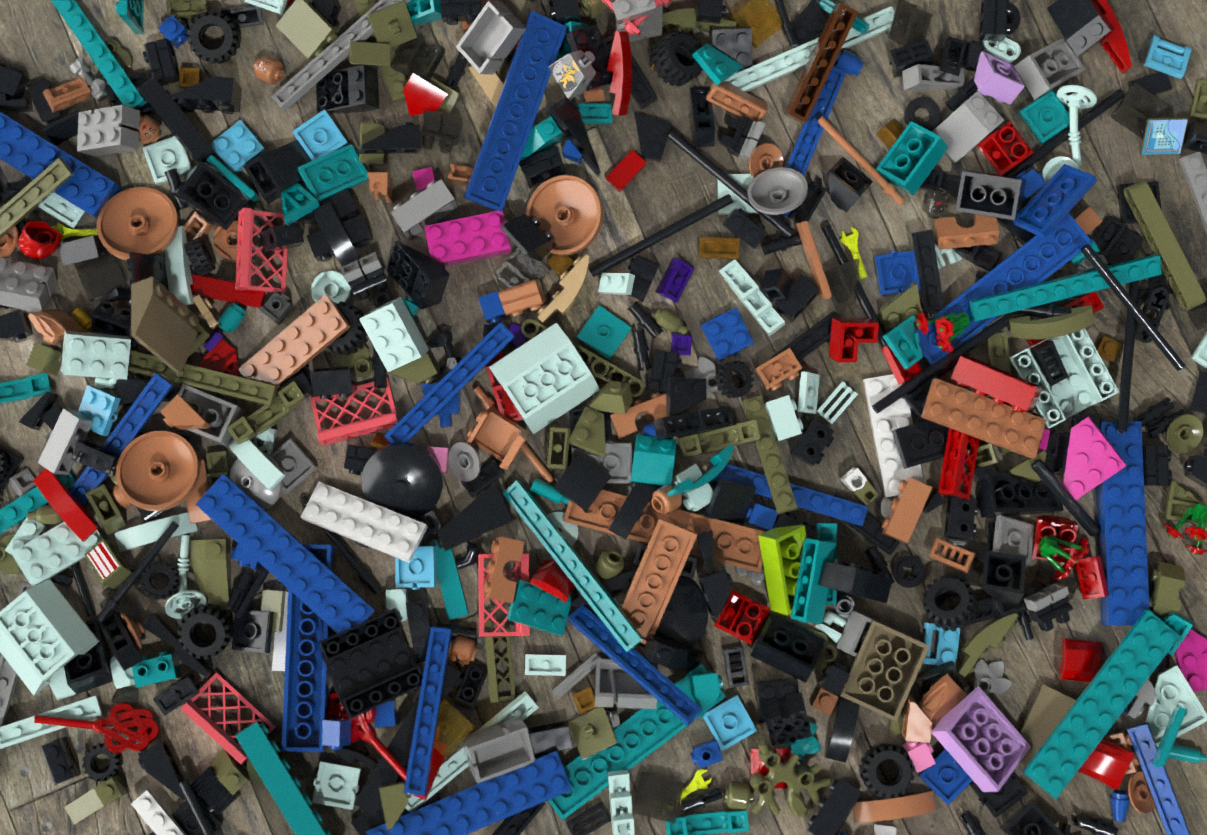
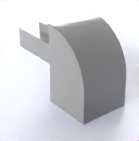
M1148 679L1124 711V715L1135 719L1136 716H1140L1144 710V703L1153 706L1155 690Z

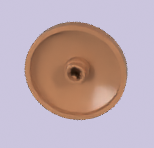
M561 175L548 179L534 191L528 202L526 215L530 217L532 215L541 222L539 226L543 230L547 229L554 236L552 240L557 245L550 253L555 255H572L584 250L597 237L603 222V205L597 191L589 183L575 176Z
M148 187L130 188L114 195L103 206L97 219V233L100 241L108 252L123 260L130 259L129 252L157 256L173 242L179 227L178 213L172 201L164 193Z
M168 431L145 433L130 442L121 453L116 467L117 484L124 497L136 507L148 511L167 510L183 502L194 490L200 473L199 459L190 443L178 434Z

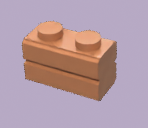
M539 278L498 292L505 314H512V317L523 314V310L530 308L531 311L542 308V304L546 302Z

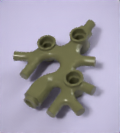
M764 740L758 742L757 745L760 748L758 757L769 768V773L767 776H764L762 773H755L750 778V785L759 794V799L751 811L758 816L764 806L768 805L773 814H778L781 809L775 801L772 792L778 783L785 782L788 786L786 802L790 811L797 818L804 817L807 814V806L800 795V791L807 789L814 804L819 805L822 799L817 791L819 788L831 785L830 778L814 780V775L822 770L818 763L809 769L804 765L795 766L800 759L795 753L792 754L787 762L782 763L780 762L779 755L771 746H767Z

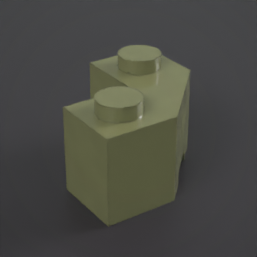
M1159 562L1150 575L1154 590L1149 597V610L1161 619L1175 611H1180L1182 601H1178L1180 588L1184 589L1185 575L1182 566Z

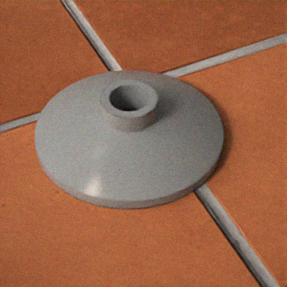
M467 442L454 444L449 451L448 458L451 471L461 481L469 482L474 480L479 475L481 469L478 452Z

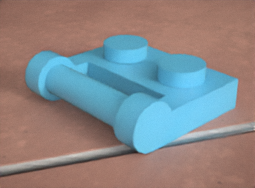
M1153 35L1149 43L1144 66L1181 79L1185 74L1192 48L1187 46L1181 47L1160 39V36Z
M924 622V644L929 645L930 648L923 664L956 668L960 628H956V631H951L950 628L948 631H945L942 627L938 628L935 624ZM933 630H938L935 659L930 658Z

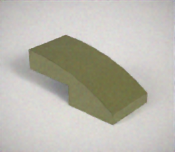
M227 450L206 452L209 489L222 474L229 477L230 470Z

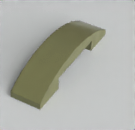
M1092 305L1071 308L1072 314L1030 321V316L1009 319L1012 337L1048 339L1077 332L1094 323Z
M295 381L277 392L279 396L275 398L273 407L264 405L249 417L245 418L243 416L227 427L237 444L246 442L265 432L289 415L306 398Z
M755 419L721 429L678 438L682 457L686 458L721 450L730 444L737 446L760 440L761 436L757 420Z

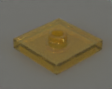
M751 0L730 18L736 22L737 27H752V46L755 49L783 25L779 14L767 0Z
M446 699L440 704L434 747L444 757L449 758L475 726Z

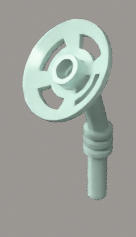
M1066 85L1058 89L1056 96L1062 104L1070 108V132L1068 133L1070 137L1068 139L1071 141L1069 145L1072 148L1073 160L1080 167L1082 164L1079 145L1081 143V140H1079L1081 136H1079L1080 131H1078V109L1093 107L1097 102V96L1086 87ZM1068 92H1077V93H1072L1071 95H1067V94H1066V93H1068Z
M181 535L180 558L177 559L179 561L177 563V566H179L177 568L179 571V593L170 597L165 604L167 615L175 619H183L194 608L197 599H200L198 605L203 604L206 606L207 602L202 592L187 590V571H189L187 567L190 565L188 563L190 561L188 559L190 535ZM177 608H179V609H184V610H185V609H188V611H183V612H178V611H175V610H176Z

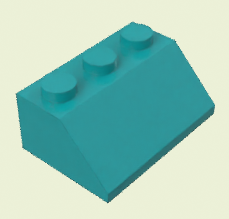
M911 121L876 170L898 188L914 196L949 147L940 136Z

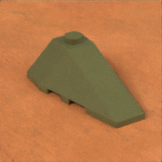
M231 539L190 540V562L200 592L206 597V605L207 603L212 604V607L218 605L220 606V611L225 609L227 611L225 615L231 617V612L226 609L231 598Z

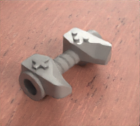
M81 56L71 64L70 70L75 76H82L91 90V95L98 101L105 99L108 94L104 80H93L88 74L90 69L84 57Z

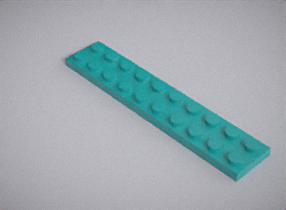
M1145 610L1022 773L1050 796L1057 799L1180 635L1151 611Z
M701 663L675 682L674 685L694 701L690 674L707 670ZM721 689L720 695L709 709L726 697ZM658 700L656 709L638 710L622 722L620 726L614 728L618 743L585 760H582L581 755H579L564 766L573 790L550 799L548 802L561 820H564L608 786V772L629 771L687 727V725Z

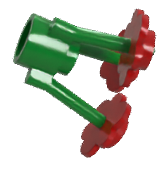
M921 312L918 314L916 324L917 328L922 331V334L926 335L929 332L928 324L935 323L936 331L939 334L935 337L938 341V347L942 351L951 353L954 350L951 346V341L964 332V328L970 325V319L965 312L958 314L953 312L946 316L928 320L924 313Z
M1196 503L1194 508H1188L1186 514L1174 528L1165 523L1163 526L1167 528L1165 532L1169 537L1183 539L1184 537L1178 532V529L1191 515V520L1198 523L1197 528L1190 526L1185 528V532L1192 539L1197 540L1196 547L1185 545V547L1191 548L1190 552L1197 556L1207 552L1206 549L1200 548L1202 540L1207 538L1205 530L1207 507Z
M1050 535V537L1044 536L1038 546V549L1041 550L1040 555L1047 558L1057 568V572L1053 575V578L1057 580L1065 579L1071 573V567L1078 563V559L1086 556L1090 548L1088 539L1084 537L1080 539L1077 545L1058 539L1053 535ZM1058 543L1075 548L1076 550L1071 556L1059 549L1060 545ZM1058 553L1069 559V561L1060 566L1050 555L1054 556Z

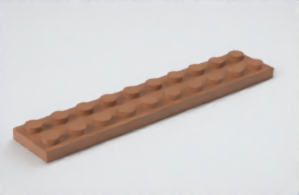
M601 490L587 512L569 500L564 522L617 535L608 529L628 496ZM648 502L627 537L628 539L649 543L658 519L662 518L697 534L712 530L713 561L760 573L763 563L758 536L764 533L763 531L711 519L679 509L669 514H662L653 508L652 502ZM696 538L689 554L702 558Z

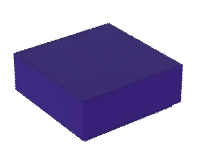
M511 323L508 330L515 338L509 344L518 348L525 343L527 338L523 335L520 326ZM525 329V332L529 334L530 330Z
M215 330L211 337L203 343L204 347L211 351L223 338V335Z
M672 334L671 352L678 353L681 356H691L692 336Z

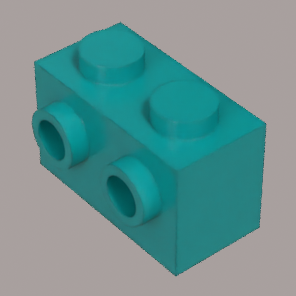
M169 651L157 653V658L150 659L149 655L141 657L143 661L132 667L136 688L181 677L178 659L173 657V654H170Z

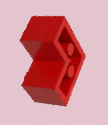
M832 318L829 358L838 363L857 362L859 343H877L879 323L870 318Z

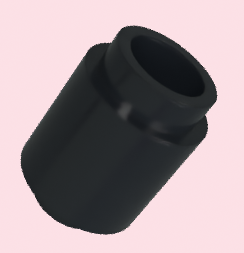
M972 40V42L967 43L962 68L976 71L980 53L986 51L983 42Z

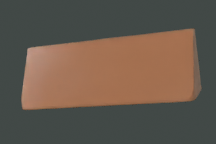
M725 81L718 86L713 82L706 97V100L741 118L744 115L755 122L761 121L767 112L768 104Z
M199 460L200 473L197 484L192 493L186 498L191 524L212 520L195 505L209 490L204 460Z

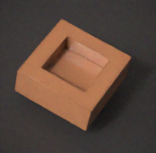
M819 688L811 706L831 715L839 697Z

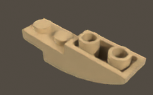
M587 254L583 258L581 256L578 257L573 263L574 268L570 272L566 270L560 276L559 286L563 291L558 290L551 298L553 301L548 306L546 304L542 306L537 312L539 314L537 319L542 325L556 312L564 316L577 299L588 272L589 256Z

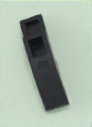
M472 663L469 664L439 742L458 749L488 674L487 669Z

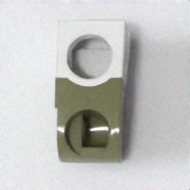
M856 467L851 468L840 478L844 485L855 494L864 506H868L879 496L862 472Z

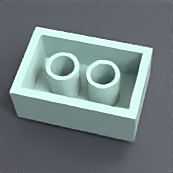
M401 297L377 307L359 318L388 372L422 357L429 350Z
M65 331L61 372L63 375L127 380L131 339L128 336Z

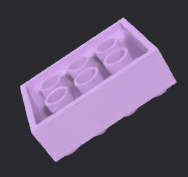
M980 687L975 688L950 710L931 732L983 792H999L1031 748Z

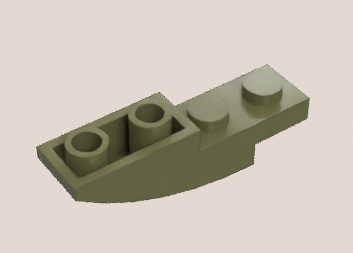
M698 8L678 9L662 15V31H684V33L688 32L694 35L695 28H699L702 32H710L712 28L736 27V22L721 19L720 24L697 22Z
M1014 613L997 617L978 629L960 648L965 657L955 669V672L962 677L970 676L976 668L974 665L976 661L982 659L987 653V646L996 649V647H1000L1006 639L1004 637L1005 634L1016 626V619L1019 615Z

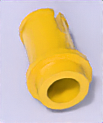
M82 307L72 312L71 316L75 318L87 333L94 330L92 329V319Z

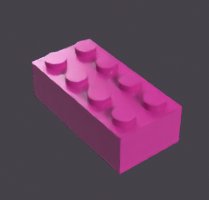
M503 210L502 212L494 211L424 226L430 257L438 261L443 267L512 253L509 237L500 228L506 223Z

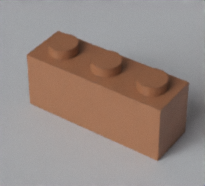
M911 477L902 480L898 487V491H900L898 498L893 499L889 508L892 510L889 517H885L882 523V533L902 543H908L932 487Z

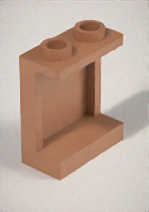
M489 407L485 412L481 411L476 419L478 422L477 426L472 427L466 436L469 438L467 443L475 444L502 463L499 467L506 471L514 462L530 432Z

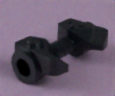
M449 331L441 332L427 342L430 348L443 346L448 359L440 368V374L449 373L462 360L461 357L455 356L450 344L453 341V335Z

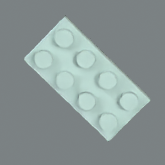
M63 522L12 551L11 554L30 585L34 587L85 558L84 554L103 538L98 530H96L83 542Z

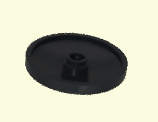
M396 442L382 446L368 458L362 472L361 486L367 501L415 519L428 513L437 504L442 493L443 474L438 461L429 451L416 444Z
M679 577L655 635L693 648L700 641L706 630L708 609L700 590L687 579ZM638 643V644L641 645L643 648L645 647V644H643V643Z

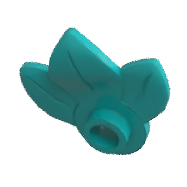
M809 722L812 737L802 740L795 739V741H789L788 739V742L784 743L787 747H792V754L795 753L800 757L799 762L804 761L805 753L814 754L821 750L819 742L813 737L818 728L814 723Z

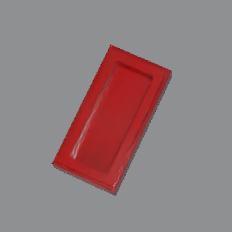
M631 150L605 180L620 193L647 163Z

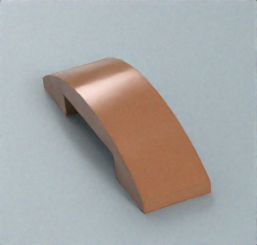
M933 790L915 792L896 798L860 800L853 808L855 823L900 819L936 811Z

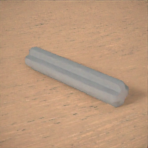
M594 653L552 690L553 695L560 699L596 667L597 659H602L600 655Z

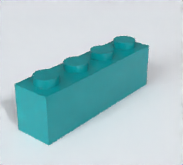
M804 539L791 619L806 623L823 624L829 588L818 584L824 561L833 562L836 543L820 539Z

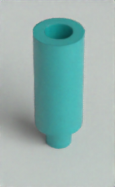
M535 478L530 491L557 504L562 502L567 505L569 499L554 490L555 486Z
M1173 744L1168 758L1197 764L1199 761H1206V754L1200 753V750L1196 748Z

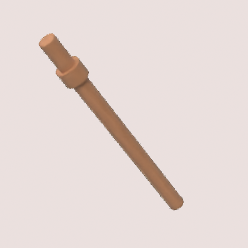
M823 116L817 121L883 188L882 191L887 196L890 195L900 206L906 201L895 190L896 187L891 182L888 183Z
M480 386L473 390L482 401L481 405L485 410L491 407L499 412L494 400L488 397ZM524 443L521 451L547 483H551L555 478L528 445Z

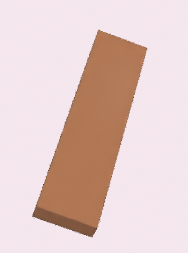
M808 221L796 223L820 299H828L832 297Z

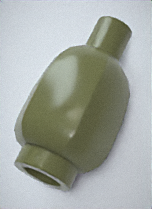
M659 307L653 316L657 324L668 331H679L685 335L689 329L682 324L681 318L668 308L661 309Z
M51 505L41 506L34 512H27L28 520H37L42 524H57L62 521V518Z

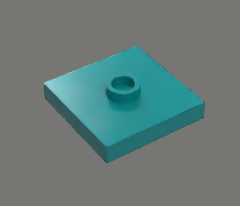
M1050 90L1018 112L1040 144H1043L1070 125V114L1053 90Z
M599 305L576 339L609 361L632 327Z

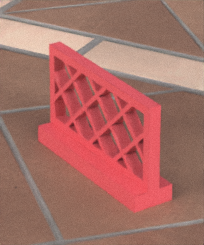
M243 208L239 211L235 290L286 293L288 249L273 251L274 254L266 259L260 252L263 247L257 248L252 242L253 237L257 233L259 235L264 227L267 225L270 228L274 227L271 221L275 218L283 219V225H286L283 218L284 214L252 210V208ZM254 216H261L266 222L259 229L253 223ZM256 253L264 261L258 268L252 263V257ZM275 256L281 260V267L278 270L269 262ZM265 264L273 272L267 279L259 271ZM255 273L263 281L259 286L250 285L251 276ZM275 275L281 281L280 288H273L268 282Z
M386 378L387 391L383 397L374 393L376 390L374 382L358 385L357 390L352 393V396L348 397L349 399L344 407L335 403L339 394L332 395L331 398L320 399V396L310 398L320 444L325 446L393 428L399 422L389 379ZM361 390L368 393L363 403L354 398L357 392ZM371 396L380 399L375 409L366 405ZM325 400L330 404L323 413L317 409L316 402ZM352 400L361 405L356 414L347 410ZM383 402L390 405L391 413L383 415L378 412ZM332 406L341 410L336 420L327 415ZM364 407L373 412L368 419L359 417ZM346 412L353 416L349 424L344 425L339 421ZM325 417L334 422L330 429L322 430L321 423Z
M478 554L479 637L530 636V627L514 622L515 632H507L502 627L507 621V616L500 624L492 617L498 608L508 615V611L502 606L504 602L499 603L496 600H492L497 606L490 613L484 609V602L487 599L484 598L483 587L484 582L489 577V573L484 568V559H492L493 554ZM522 554L521 562L514 563V567L510 572L503 568L506 579L509 577L514 582L516 580L529 582V554ZM490 618L497 627L492 632H484V623Z
M216 672L199 690L200 693L185 703L181 710L235 760L243 765L248 756L240 743L233 739L236 737L229 736L226 733V724L238 723V732H240L241 723L265 722L270 727L268 729L269 734L266 735L267 737L276 726ZM216 679L223 684V692L211 693V684ZM223 695V707L211 708V696ZM226 695H236L238 697V706L226 707ZM200 696H208V708H199L194 702ZM240 700H241L246 706H241ZM241 708H250L253 711V720L241 721ZM226 709H238V721H226ZM211 710H223V722H214L211 719ZM255 714L261 719L255 720ZM217 724H223V729Z

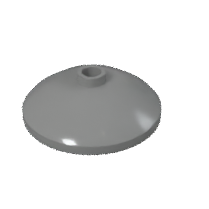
M785 167L772 168L760 173L751 181L748 187V199L753 208L759 212L771 215L784 214L796 209L803 203L808 193L805 177L800 172Z
M262 452L281 471L276 460L269 454ZM239 459L234 462L230 470L229 478L264 510L272 507L279 499L283 488V479L270 491Z

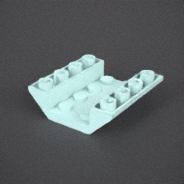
M557 323L489 367L521 414L532 434H535L600 390L592 373Z
M1085 328L1068 335L1045 339L1010 357L1020 378L1043 387L1035 407L1041 418L1046 419L1045 425L1047 429L1119 393ZM1046 340L1054 342L1069 376L1052 386L1047 382L1030 350ZM1049 356L1046 359H1044L1045 362L1052 359V357ZM1056 364L1048 366V369L1053 368ZM1059 370L1052 373L1051 376L1059 374Z
M51 579L24 591L0 611V652L33 695H36L51 682L49 678L76 655H84L100 642Z

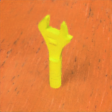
M57 223V226H52V228L58 229L62 234V241L70 237L98 235L97 229H70L60 223Z
M851 226L850 229L853 234L846 237L842 230L840 242L850 250L860 279H864L868 275L858 251L859 232Z
M698 769L691 782L685 788L663 803L665 807L669 810L691 792L698 789H707L712 778L704 781L701 775L708 770Z

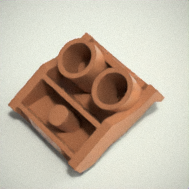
M40 310L30 313L28 316L37 332L43 334L44 340L50 345H57L60 341H64L65 331L86 332L64 310Z
M947 673L934 683L928 692L923 694L922 700L918 704L927 717L937 725L950 710L969 694L960 688Z

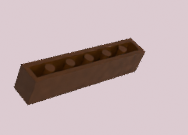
M842 3L834 5L784 115L800 123L807 122L858 11Z

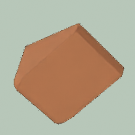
M603 87L590 91L585 89L583 91L586 103L605 101Z

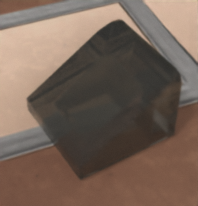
M223 260L216 278L235 283L236 263Z
M136 686L118 688L112 697V701L114 703H135L138 701V688Z

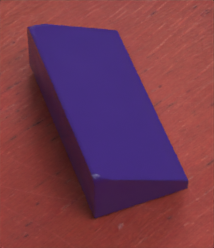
M673 258L656 289V293L677 303L694 267L679 258Z

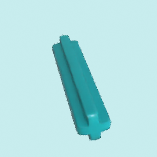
M821 0L819 7L831 14L836 3L831 0ZM856 16L852 28L861 34H865L869 30V23Z

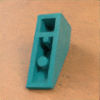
M411 0L406 4L413 26L442 19L441 0Z
M551 116L531 129L520 161L542 152L562 139V132Z

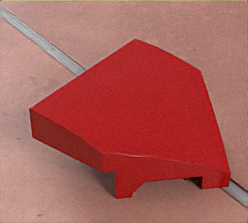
M413 72L403 88L410 116L437 111L447 96L445 91Z
M221 339L207 353L197 367L239 377L237 350Z
M888 345L881 349L899 385L922 372L920 360L905 370Z

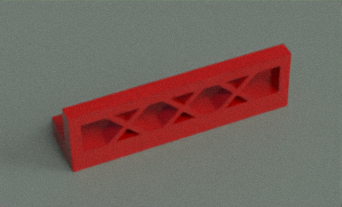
M949 428L938 489L939 494L954 495L962 499L970 498L980 439ZM968 443H970L971 450L969 453L967 450ZM965 462H966V464H967V466H968V467H967V472L964 471V463H965ZM962 482H963V485H964L963 493H962V492H959V491H960V485H961Z

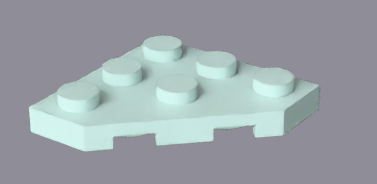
M1177 665L1157 675L1154 686L1155 701L1153 706L1149 705L1145 723H1149L1157 747H1159L1174 708L1181 706L1186 709V714L1176 738L1206 722L1207 713Z

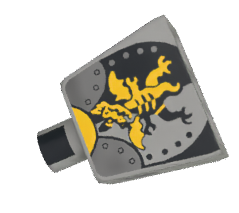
M579 50L565 55L548 67L568 99L581 95L595 76V70L591 65L595 61V57L590 51L583 53V51Z

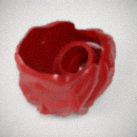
M30 221L22 229L18 246L25 256L43 260L57 251L58 244L62 241V234L58 229L49 227L48 223L44 221Z

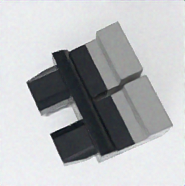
M744 115L742 119L731 116L727 127L735 130L736 133L732 136L724 132L720 144L729 149L728 153L749 162L765 123L755 122Z
M376 252L360 258L361 267L357 260L341 267L346 282H348L353 294H356L360 300L370 296L368 288L375 286L377 292L387 289V279Z
M1054 583L1024 598L1031 620L1036 621L1041 630L1046 632L1054 628L1052 619L1054 618L1060 624L1070 621L1069 611L1073 607L1067 600L1066 595L1069 594L1067 586Z

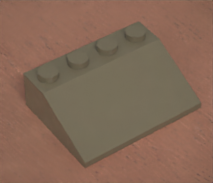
M154 277L131 284V336L175 373L180 374L198 335L199 319L197 315L192 313L185 304H182L173 293H170Z
M873 620L849 672L850 677L847 683L843 685L844 689L840 696L897 722L930 646Z
M1044 684L1041 685L1019 731L1021 736L1031 746L1019 764L1027 766L1075 703V699ZM1075 774L1074 777L1071 779V781L1068 783V785L1066 786V788H1068V789L1070 788V786H1071V784H1072V782H1073V780H1074L1076 774Z

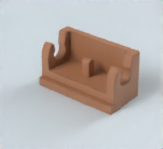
M80 76L69 83L50 90H44L43 95L54 113L90 99L91 90L88 88L84 78Z
M451 163V172L448 175L449 183L468 186L474 167Z
M367 172L369 188L374 193L375 199L379 201V193H382V195H385L386 203H392L393 182L388 172Z

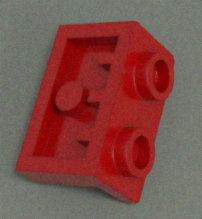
M1100 555L1078 559V563H1075V572L1078 575L1079 591L1082 594L1083 600L1109 596Z

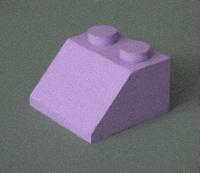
M984 51L980 53L974 82L978 87L977 90L983 96L989 95L1000 103L1005 102L1011 105L1025 87L1014 65Z

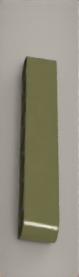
M1141 180L1124 188V196L1153 253L1160 255L1161 269L1181 308L1188 311L1205 303L1204 292L1147 182Z
M527 319L522 323L521 331L528 340H531L548 327L533 319ZM528 325L536 327V331L533 334L525 332V328ZM572 342L579 355L585 354L588 357V361L585 364L593 377L607 384L612 381L614 374H620L623 377L622 382L629 383V385L635 383L640 386L638 393L631 392L632 398H638L642 395L644 385L641 380ZM597 364H603L606 370L599 374L595 372L594 367Z

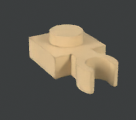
M201 295L192 298L209 326L213 329L217 328L220 324L211 310L213 305L207 297L204 299Z

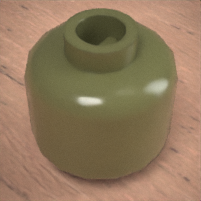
M614 550L602 552L595 563L596 573L606 580L618 576L624 568L623 557Z
M732 781L728 786H725L724 803H727L729 808L746 810L749 803L753 804L754 791H750L748 783Z

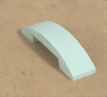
M234 438L230 440L228 446L232 452L270 491L285 477L251 439L241 444H237Z
M187 512L116 532L115 537L119 553L157 542L172 521H175L180 526L170 538L199 531L197 523H190Z

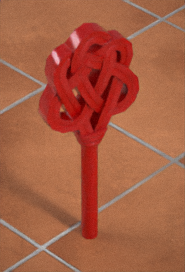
M336 692L331 694L329 698L328 719H350ZM376 708L352 718L351 742H356L359 738L370 742L406 782L407 770L376 737L375 728L371 724L376 718Z
M126 703L115 705L110 710L109 718L96 719L95 721L35 715L34 723L93 729L94 732L105 735L104 743L112 753H122L128 749L134 752H142L159 735L158 725L155 723L153 715L149 710L134 709ZM138 728L136 732H133L129 729ZM151 728L152 732L148 735L147 731ZM119 733H121L122 735H124L125 737H127V738H129V739H125L124 737H122L121 735H119ZM112 740L119 743L120 745L112 744Z

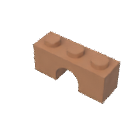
M975 214L974 226L970 228L959 226L956 223L955 217L935 219L934 236L939 250L998 244L1000 230L996 217Z
M660 392L650 396L651 400L643 402L642 399L633 402L626 415L618 413L610 415L618 439L638 431L635 419L639 414L647 413L654 420L667 417L666 394L662 395Z
M498 537L496 541H493L491 546L493 557L487 567L489 577L483 587L486 599L513 603L517 582L506 579L503 574V568L507 562H521L525 542L505 537Z

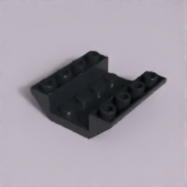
M392 609L319 641L323 662L338 699L350 719L421 687L423 676L419 666L413 662L401 632L403 626L396 609Z

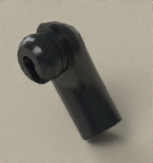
M470 543L467 546L468 551L464 558L455 560L458 570L477 562L480 548L476 543Z

